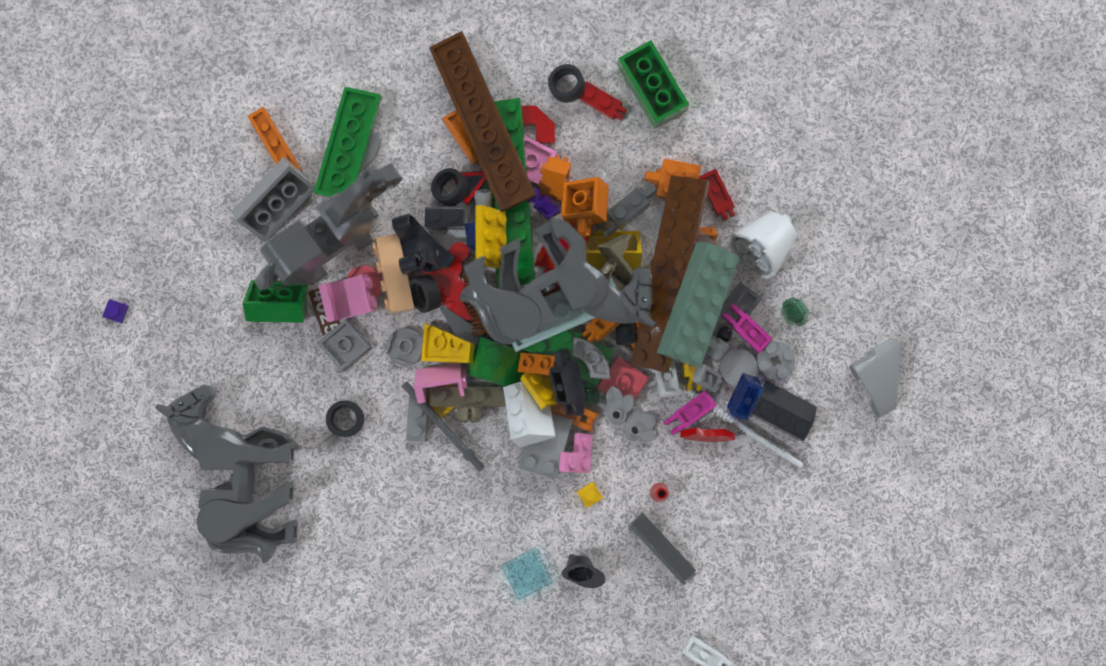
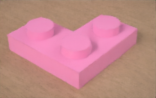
M574 433L573 452H560L559 472L590 473L593 434Z

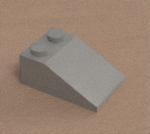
M552 413L556 437L524 446L518 468L556 479L559 472L560 452L565 450L573 419Z

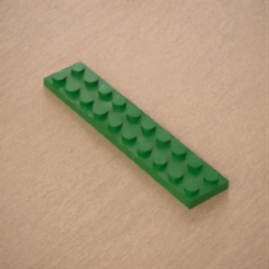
M520 98L495 101L527 173L522 101ZM493 195V208L500 210L497 201ZM529 201L505 211L507 219L506 245L520 238V252L517 264L520 285H527L536 279ZM496 269V282L499 288L500 270Z

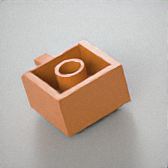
M664 158L661 170L656 169V172L646 171L644 181L653 183L657 188L655 199L665 202L671 175L699 179L701 166Z
M599 177L564 182L562 219L572 227L577 226V232L582 237L590 236L591 225L607 221L609 186Z

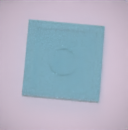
M536 547L501 564L518 600L553 583Z

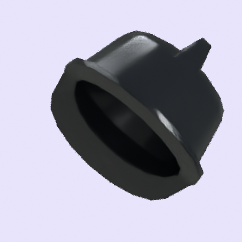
M570 554L567 565L562 570L563 578L585 588H598L605 583L606 577L604 573L594 568L592 561L587 556Z

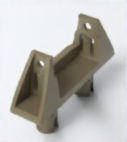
M621 235L597 246L607 261L599 272L607 280L610 279L615 270L626 286L631 281L634 271L623 258V254L632 235ZM645 265V268L651 271L652 265Z

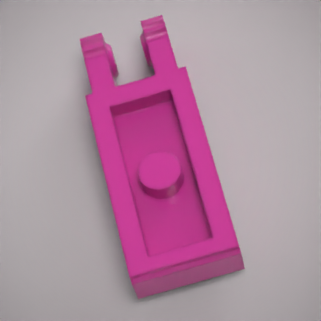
M732 304L730 309L739 316V319L735 321L727 313L722 315L723 319L757 353H761L772 338L747 313H744L739 307Z
M705 389L676 410L675 414L663 423L669 425L676 418L680 420L681 424L674 427L671 431L672 435H674L684 427L690 426L716 407L717 404Z

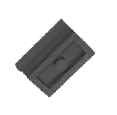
M739 282L724 301L720 315L722 316L724 313H727L737 321L739 316L730 309L732 304H735L744 313L750 315L762 298L743 285L742 282Z

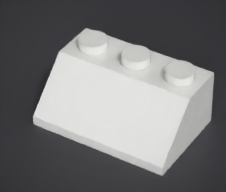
M523 382L503 387L510 437L519 448L556 437L551 406L541 410Z

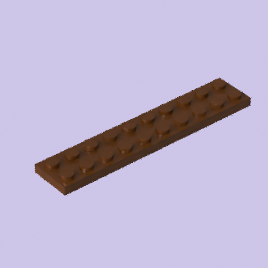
M463 31L429 47L500 211L505 212L536 197L534 188Z
M671 175L650 271L652 275V303L649 316L656 324L654 327L639 322L630 365L669 373L671 358L658 354L657 350L698 239L710 183L708 180Z

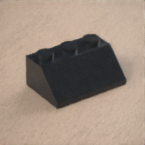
M765 380L748 414L798 441H805L813 425L817 407Z

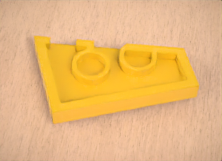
M424 323L421 361L473 363L475 344L433 325Z

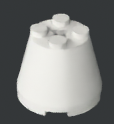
M770 211L735 231L732 239L729 241V245L733 254L740 256L739 262L744 261L746 265L752 268L751 273L768 279L779 271L799 235L791 224L792 220L788 215H780Z

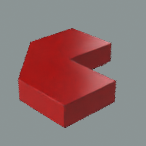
M522 105L523 126H536V142L540 144H555V123L536 105Z

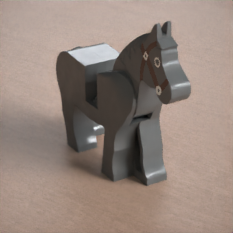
M389 163L378 169L373 167L369 171L365 168L358 179L343 192L331 196L316 207L321 216L308 225L297 220L269 239L260 250L268 265L259 272L255 279L259 289L265 290L271 287L278 279L283 286L313 285L328 274L322 265L339 255L352 244L360 252L373 243L374 240L369 232L373 219L379 216V214L371 205V202L385 191L396 187L403 179L393 164Z

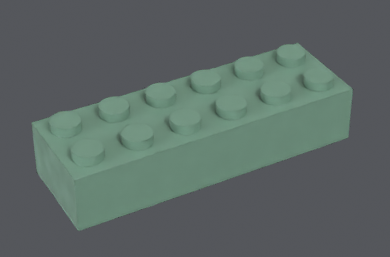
M696 242L658 347V354L692 367L701 368L740 256L709 242Z

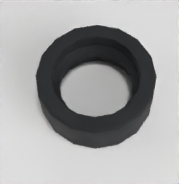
M563 64L551 72L548 78V87L558 101L571 103L583 94L585 80L581 71L576 66ZM565 75H574L577 79L576 86L569 92H559L556 88L558 80Z
M453 168L443 169L438 172L431 183L433 197L449 207L461 203L469 191L467 178L457 169ZM457 178L458 185L456 189L448 196H442L444 185L451 179Z
M425 274L410 281L409 285L413 304L421 313H427L440 307L441 293L434 278Z
M339 401L328 409L326 424L334 435L350 437L356 435L361 430L364 424V414L358 404L351 401ZM343 407L352 409L356 415V423L349 430H341L334 423L335 413Z

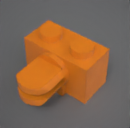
M557 154L556 158L549 156L547 162L542 164L540 174H543L538 184V188H541L542 196L548 194L555 201L562 202L564 182L569 181L571 163L568 162V157H564L561 160V155Z

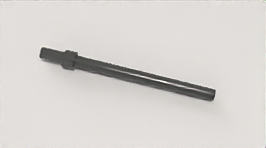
M406 381L401 387L417 403L415 389ZM427 402L419 403L418 405L461 451L463 458L467 462L470 461L480 472L485 466L477 459L476 453L471 448H467Z

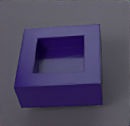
M108 299L102 317L123 323L129 305Z

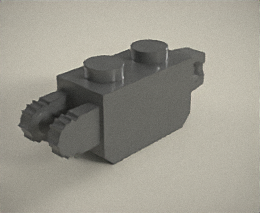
M652 183L645 189L642 187L638 189L636 187L607 211V221L597 223L598 228L603 227L612 220L614 225L604 233L606 237H609L616 230L626 227L650 206L649 203L653 201L651 196L657 192V188Z

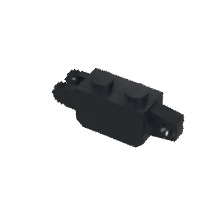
M562 348L554 352L555 365L550 367L549 370L555 402L563 405L567 416H573L574 413L576 416H582L584 414L583 400L586 399L579 364L578 361H572L568 348Z

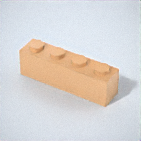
M397 234L376 237L374 244H372L373 255H377L376 270L378 274L381 273L382 277L380 288L381 292H385L386 299H384L385 310H389V315L410 312L414 309L408 276L407 274L403 275L399 267V258L403 257L400 239Z

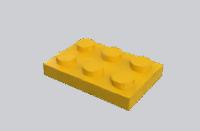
M478 205L476 206V259L484 255L486 267L500 270V248L505 246L507 241L506 212Z

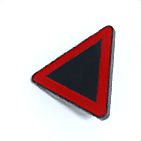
M483 171L460 172L467 178L469 183V191L463 200L466 206H469L473 201L475 191L481 190L487 182ZM455 178L456 185H458V179Z

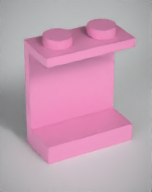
M361 274L356 277L318 285L327 322L376 311L377 300L372 294L371 288H373V283L368 274Z
M453 363L415 370L414 389L417 403L426 402V389L428 387L458 383L460 396H464V389L468 388L466 368L462 369L461 363Z

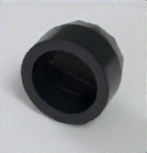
M723 326L718 330L716 338L718 337L725 342H730L732 330L727 326Z

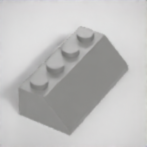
M283 157L232 210V213L238 223L265 242L314 192L315 185L295 165Z

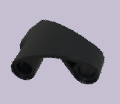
M410 213L392 218L393 229L403 246L404 257L399 258V267L403 275L421 270L425 272L449 268L454 262L455 256L442 247Z

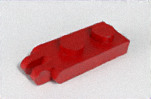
M586 81L585 90L578 100L612 120L617 118L622 121L623 116L618 111L623 114L627 113V110L622 107L623 103Z
M717 169L699 176V179L710 182L707 197L716 215H721L724 221L728 220L726 212H728L731 218L734 217L733 208H735V205Z

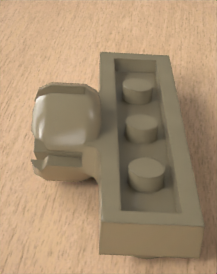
M431 387V407H455L458 410V420L463 423L468 421V412H471V423H475L481 419L482 408L506 407L503 387H468L464 389V396H460L459 387Z

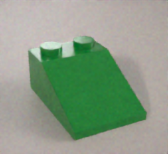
M479 337L474 351L473 363H470L467 374L502 386L522 382L520 378L525 373L518 372L521 353L526 352H516L514 348Z

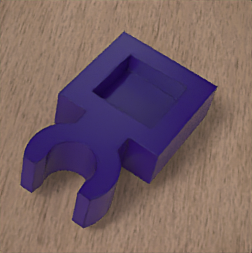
M534 188L537 196L528 200L530 203H535L534 209L547 219L560 211L561 205L548 194L542 196L540 190Z

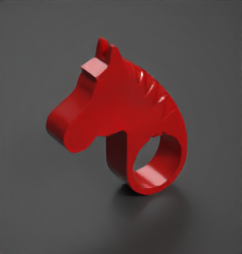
M457 242L448 250L456 258L449 268L434 272L421 271L434 278L438 284L441 302L456 315L470 320L476 316H468L472 313L468 312L469 308H467L466 302L460 301V294L467 287L463 286V284L468 283L462 281V275L464 272V261L471 256V248L465 243Z

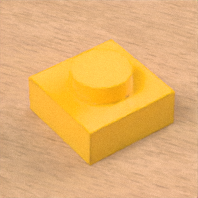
M593 481L577 491L586 508L603 499Z

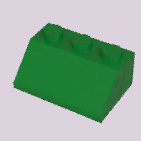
M251 280L242 303L246 322L304 323L307 313L308 284L283 286L281 281H276L271 287L261 290L256 285L255 280Z

